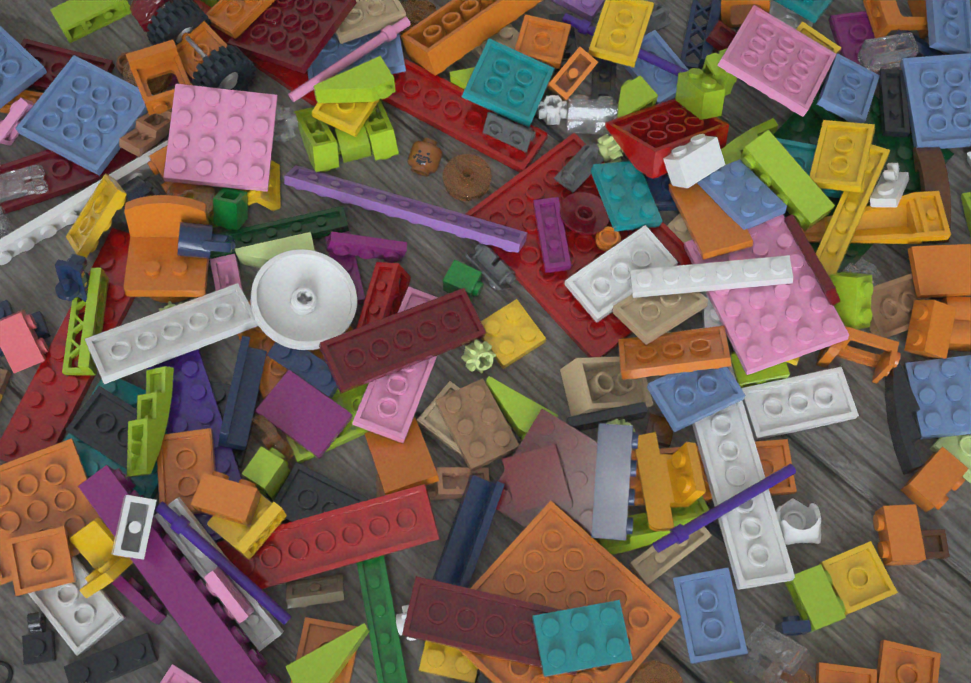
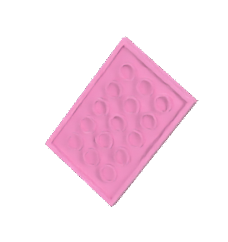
M783 214L748 229L753 239L752 247L702 260L694 241L684 242V248L692 264L790 255L793 272V283L706 291L722 326L725 327V332L746 375L845 341L849 337V333L836 309L829 304L815 278V274L811 267L808 266L803 253L786 226Z

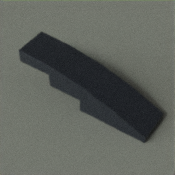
M898 363L897 367H893L889 375L885 376V404L893 448L902 473L905 475L914 472L922 466L913 444L921 438V435L912 417L920 410V407L900 363Z

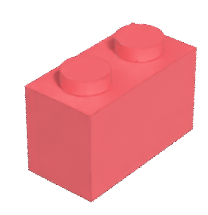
M24 309L0 319V347L13 373L45 361V354L49 352L45 340L38 338L34 330L37 328V324L31 314L27 315Z

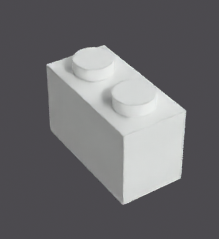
M705 134L696 135L690 139L691 142L674 148L670 155L663 158L672 186L689 188L726 165L717 137L705 136Z
M131 495L124 496L112 555L144 559L156 500Z

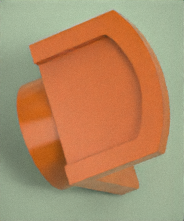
M171 195L146 196L126 202L124 212L130 233V244L124 280L125 294L129 297H149L162 303H168L169 301L175 303L189 297L204 296L206 294L209 259L178 256L180 222L209 225L206 204L194 199Z

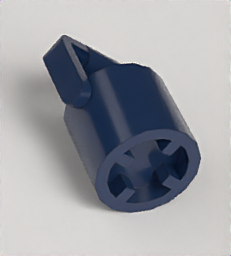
M180 222L178 256L210 259V251L232 252L235 248V240L230 235L212 234L213 225Z

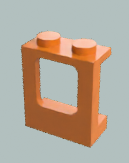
M721 0V22L728 27H741L753 5L770 14V0Z
M863 0L875 39H884L891 30H918L920 38L925 39L928 35L926 0H907L913 17L902 16L896 0Z
M174 40L125 54L149 116L164 113L173 107L175 89L152 96L147 84L148 80L168 73H174L179 84L192 85L182 65Z
M845 326L849 333L848 339L820 349L816 363L817 366L827 368L837 356L875 368L872 382L878 383L884 376L887 377L893 367H897L901 353L897 352L899 342ZM852 340L885 351L882 354H874L848 346L847 344Z

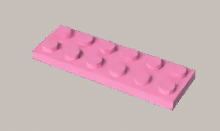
M408 287L398 313L438 297ZM437 356L369 382L353 420V425L404 443Z

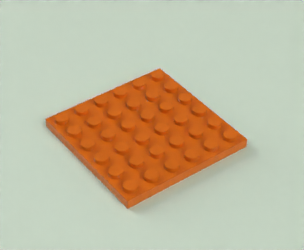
M550 501L470 589L561 610L620 600L633 660L577 671L576 676L559 674L543 677L542 668L461 649L458 650L493 683H625L681 616L594 538H591L585 530L557 505Z

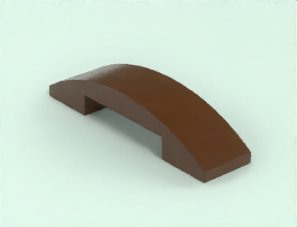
M914 147L915 172H919L921 192H940L951 230L950 185L940 147ZM949 239L923 241L922 244L948 243Z

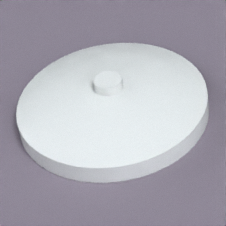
M302 249L278 254L260 268L252 285L250 302L252 313L258 326L272 340L292 349L315 350L320 349V342L344 334L348 330L355 316L357 294L350 275L337 261L323 253Z

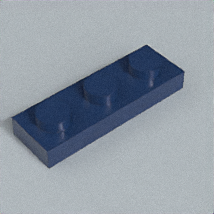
M275 342L268 352L267 356L298 375L328 397L332 398L338 390L327 363L308 350L292 349Z

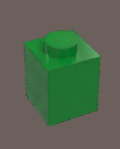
M223 187L213 198L214 225L222 226L229 230H238L248 219V193Z
M455 259L443 279V291L452 293L464 288L470 301H472L474 296L478 297L484 286L482 272Z

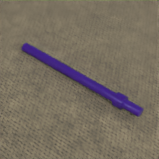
M565 13L562 19L563 23L571 24L572 27L578 29L579 33L585 36L588 34L594 35L596 27L592 25V22L586 19L580 20ZM640 48L638 58L676 76H678V73L688 71Z
M788 464L690 522L670 529L669 534L653 542L654 549L659 553L675 543L681 544L688 540L690 534L796 473L795 467L792 464Z
M163 501L155 508V511L171 524L170 528L179 535L181 533L283 625L288 622L292 616L189 525L190 521L185 516H179Z

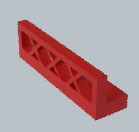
M376 262L357 328L398 313L411 280V276L399 263Z

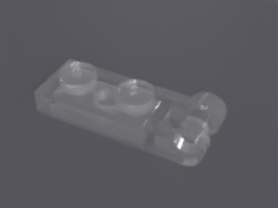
M32 165L0 174V203L33 193H46L48 186L47 182L43 180L45 176L43 166ZM27 179H33V181L26 183Z

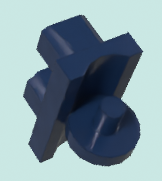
M71 254L67 261L58 259L55 263L59 283L55 287L58 298L72 301L74 298L79 297L86 302L90 275L84 270L88 265L85 257Z

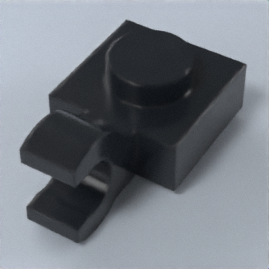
M29 613L27 615V622L31 634L22 636L23 665L28 666L56 661L55 632H46V616L44 613Z

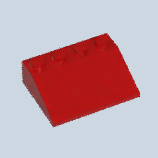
M674 98L605 122V127L634 167L646 174L647 177L653 179L668 173L663 158L670 155L674 148L691 142L690 139L696 135L705 134V136L717 137L720 149L724 148L727 143L729 124L717 117L700 120Z

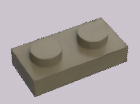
M343 574L287 582L286 602L288 609L304 608L309 605L323 603L331 604L344 600Z

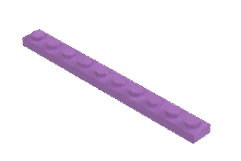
M297 165L285 175L284 184L293 186L297 190L310 191L321 197H330L342 203L361 206L365 210H374L384 213L389 217L405 219L412 224H422L436 231H445L455 234L460 238L473 239L484 245L500 247L507 252L519 253L526 242L527 232L321 172H315L314 170Z

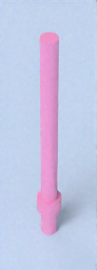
M404 17L394 25H388L381 29L380 34L288 94L293 102L297 101L312 91L314 85L335 76L387 41L389 43L395 39L399 32L411 25L409 19Z

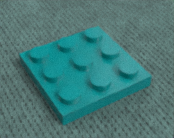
M489 38L467 83L462 98L529 128L555 68Z

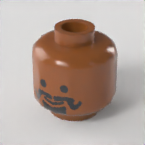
M424 138L423 141H415L407 159L412 172L428 177L429 174L435 173L438 170L443 152L437 147L438 143L436 141Z

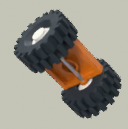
M173 0L172 4L168 1L165 3V8L157 10V16L153 15L151 17L153 23L147 26L150 30L147 32L148 40L152 45L174 40L185 72L193 79V86L249 91L247 89L248 86H252L254 83L252 79L256 78V67L238 47L227 45L209 26L211 24L210 19L193 0Z

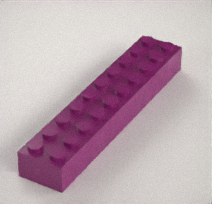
M108 465L78 486L114 537L124 496L131 495L145 498L143 495L140 496L136 490H133L136 484L131 477H127V473L124 474L119 468L114 470ZM153 514L144 559L131 557L130 559L221 683H283L275 673L272 675L267 671L264 666L268 663L264 656L258 650L254 651L247 644L251 641L241 627L237 628L233 625L232 619L224 610V605L221 606L216 602L215 597L208 591L206 583L199 579V573L182 556V551L171 537L165 533L164 528Z

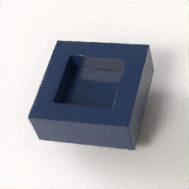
M800 616L783 617V622L775 625L776 637L798 636L812 632L810 620H800Z

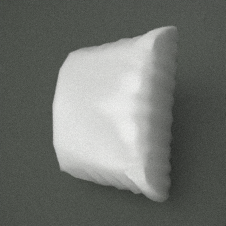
M792 498L782 506L777 507L775 511L785 545L821 543V515L819 507L815 503H811L809 507H806Z

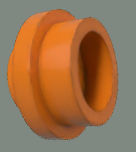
M607 226L596 234L595 242L601 250L608 251L621 242V236L618 231L614 232L613 227Z

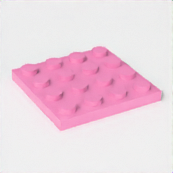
M753 5L717 66L803 117L809 110L836 53Z
M175 84L164 181L268 192L277 95Z

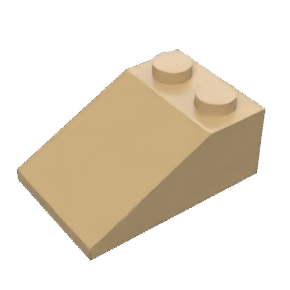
M620 357L576 358L560 369L571 416L640 402L646 403L647 407L653 406L651 394L647 389L648 382L646 377L622 380Z

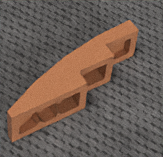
M172 108L161 114L149 116L146 113L138 118L135 129L119 138V147L141 157L169 134Z
M436 467L439 481L426 486L430 501L462 498L470 475H475L490 482L489 468H479L471 472L469 468ZM377 474V497L385 496V493L380 478Z

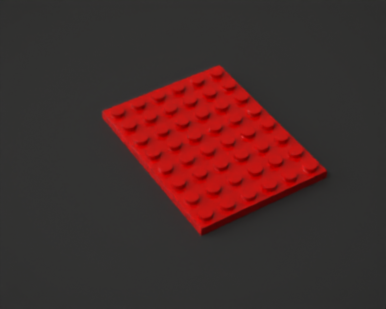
M574 132L465 213V215L527 232L526 242L519 253L507 252L493 245L488 246L499 256L497 258L499 261L503 260L515 272L516 280L589 358L604 357L619 345L618 339L628 338L633 332L613 312L596 323L565 286V280L607 251L601 250L596 245V234H579L570 230L564 224L571 269L545 273L533 207L534 200L559 197L561 206L562 201L570 194H573L557 182L554 177L586 145ZM592 174L574 192L591 193L601 198ZM609 219V222H608V225H607V226L612 227V224H611L610 219ZM664 222L659 227L649 228L677 260V266L692 264L684 248V243ZM639 229L618 231L621 241Z

